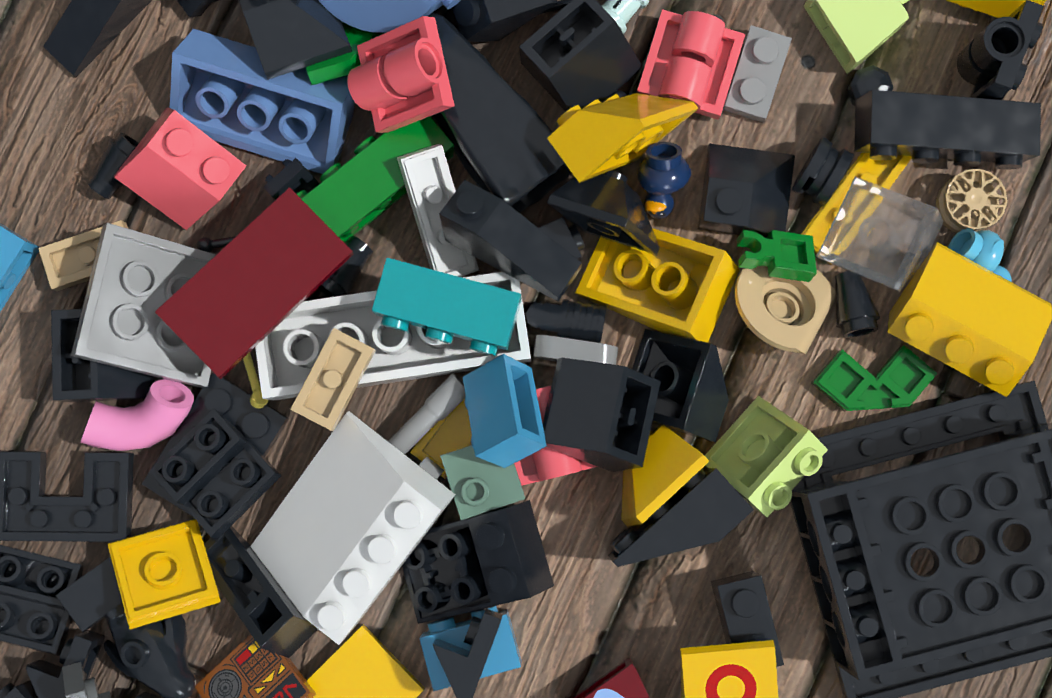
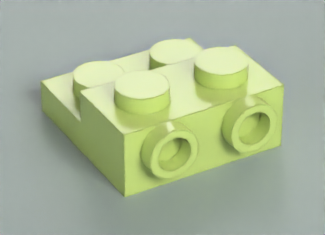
M757 396L705 454V457L709 460L705 466L707 468H717L745 501L768 518L774 510H781L789 504L793 488L804 476H811L820 469L823 462L822 456L828 449L806 427L760 396Z

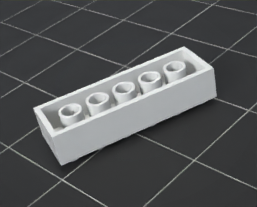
M504 272L463 277L521 293L519 280ZM377 290L303 301L255 347L262 399L271 401L298 396L333 328L376 350L357 388L473 371L502 354L521 363L531 362L522 300L508 351L497 349L496 356L469 349L471 341L453 336L452 343L449 344L425 337L427 330L425 328L409 324L407 332L381 325L382 317L372 312Z

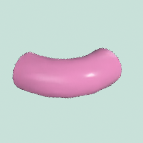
M163 379L155 381L150 386L145 400L132 407L122 408L96 401L81 443L115 451L151 447L174 434L190 412L194 402V395L185 385Z

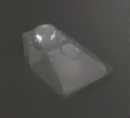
M855 177L817 257L900 292L927 257L944 221L936 207Z

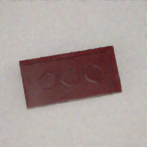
M289 187L161 305L155 313L218 378L222 379L353 255V251Z

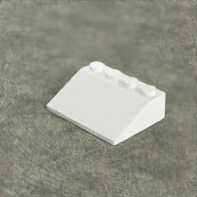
M348 411L250 547L301 615L340 645L365 615L456 494Z

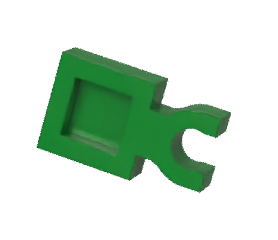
M743 230L736 239L737 247H747L752 250V252L745 251L738 260L739 268L753 269L758 266H767L769 277L810 282L817 274L813 236L771 230L765 238L757 232Z

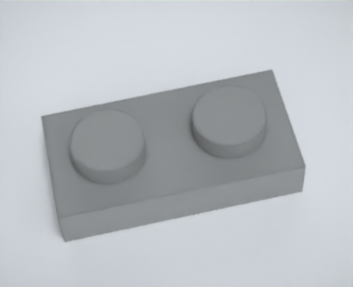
M750 26L723 107L724 111L764 123L792 38L756 26Z

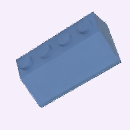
M193 29L172 52L171 109L177 111L214 141L282 162L285 159L293 161L297 158L306 169L323 174L331 166L338 163L353 118L355 102L348 89L347 75L311 85L305 67L267 80L255 47Z

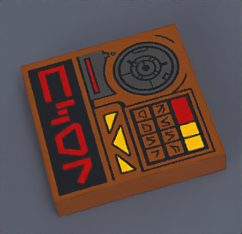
M251 634L195 686V689L202 698H313L316 695L290 658L260 648Z

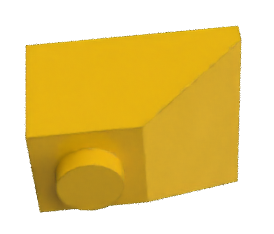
M661 425L654 431L650 430L643 467L623 470L621 520L627 527L643 524L709 462L700 451L665 425Z

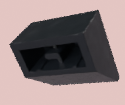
M572 0L519 46L521 64L565 112L576 105L583 109L597 99L603 103L643 67L616 21L596 0Z
M82 309L51 310L52 389L54 401L90 402L135 400L147 397L150 386L157 381V377L71 356Z
M559 358L543 420L546 447L611 472L643 467L661 381L626 366Z

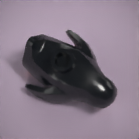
M123 603L105 614V619L115 643L106 640L104 649L119 670L127 676L138 679L141 683L156 691L162 698H189L193 694L196 686V677L188 666L186 656V623L182 614L131 630L129 629Z

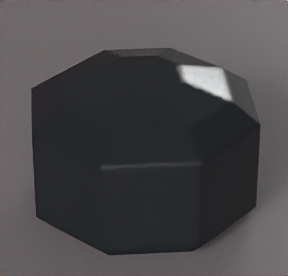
M872 65L856 71L848 85L847 92L852 105L855 106V100L871 90L892 91L894 87L889 73Z

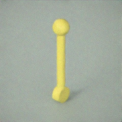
M249 352L243 358L253 392L250 396V403L253 407L261 409L269 400L262 399L261 387L251 353Z

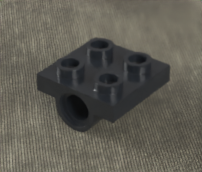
M1026 0L1010 16L1000 17L992 21L959 53L957 70L966 82L974 85L971 98L1003 100L1008 91L1011 89L1016 90L1019 87L1027 70V65L1022 63L1027 49L1031 50L1035 46L1043 29V24L1039 23L1038 20L1044 6Z

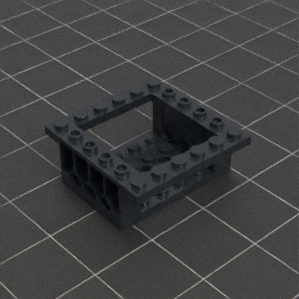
M1035 381L1017 384L1007 397L996 391H990L817 437L828 449L822 456V465L815 474L804 476L793 488L790 504L844 698H899L1052 657V423H1047ZM998 432L1000 441L853 481H837L832 478L833 475ZM1011 524L1019 525L1024 532L1022 546L1014 551L1007 549L1002 539L1004 530ZM966 536H972L979 545L978 556L969 563L962 562L956 550L958 542ZM920 548L928 549L934 558L932 569L924 575H917L911 567V557Z

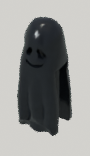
M431 13L428 17H434L436 20L455 105L433 116L445 135L454 144L455 154L476 185L504 200L517 212L521 213L529 206L543 199L553 187L567 180L572 172L547 139L553 132L530 104L494 70L484 55L449 20L439 14Z

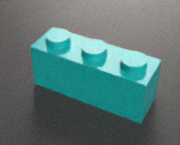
M386 258L372 312L382 317L381 325L407 332L409 324L427 329L425 334L427 338L449 344L452 343L453 336L471 341L469 349L496 356L497 349L508 351L522 296L521 293Z

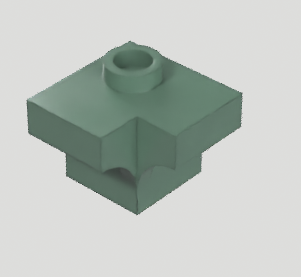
M472 445L440 455L451 491L456 494L454 500L461 520L526 499L515 464L503 468L475 456Z

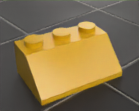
M639 93L620 98L618 94H615L603 103L597 99L583 109L579 105L570 108L557 119L556 122L560 127L548 136L547 139L580 183L638 160L646 153L650 145L662 140L699 108L694 101Z
M936 242L889 312L887 332L1007 397L1035 359L1052 320V304Z

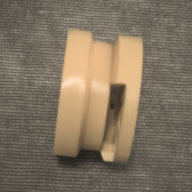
M969 169L954 176L942 186L936 199L938 217L943 225L955 233L966 228L979 231L997 223L1004 214L1007 205L1006 189L1000 179L991 172L982 169ZM999 188L1002 192V195H998L996 192ZM999 199L1003 200L1002 205H999Z

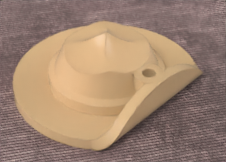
M758 266L753 269L743 268L735 284L737 309L748 328L769 345L795 353H807L835 300L834 288L819 270H817V274L810 282L769 277L767 266Z

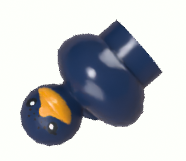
M658 142L650 145L646 150V158L640 163L638 168L639 184L648 192L644 201L645 210L651 217L657 219L667 217L674 207V199L670 193L683 188L691 177V169L682 157V149L677 144L671 142Z

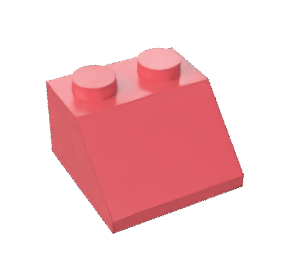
M167 107L113 177L187 230L222 199L247 165L177 111Z

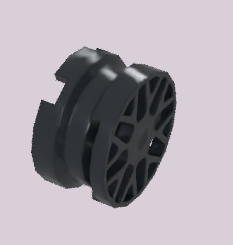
M824 136L813 149L792 187V191L795 193L799 192L802 194L805 192L812 196L813 203L820 207H823L830 199L854 157V153L845 148L839 151L832 147L833 143Z

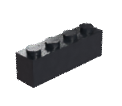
M871 90L855 100L854 152L870 153V159L893 160L897 158V155L912 156V162L936 163L939 162V158L954 159L953 164L955 166H977L981 164V161L995 162L996 169L1011 170L1022 168L1023 162L1040 156L1041 103Z

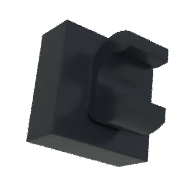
M297 158L293 161L285 159L282 162L285 168L274 178L270 174L266 177L267 184L264 186V189L276 200L289 187L296 194L303 190L309 193L320 183Z

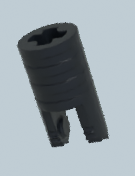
M563 299L562 305L548 302L542 304L541 301L539 303L535 301L534 304H530V308L525 313L528 321L527 324L529 323L531 327L534 326L535 329L540 327L541 330L558 332L557 337L601 343L606 305L581 303V301L573 302L568 299Z

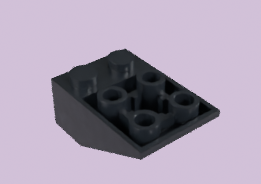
M705 467L680 488V491L674 496L678 501L677 504L673 506L667 500L637 530L634 531L629 526L610 543L614 550L608 556L617 567L719 542L754 509L717 468Z
M530 500L430 528L402 565L418 624L531 598L554 586Z

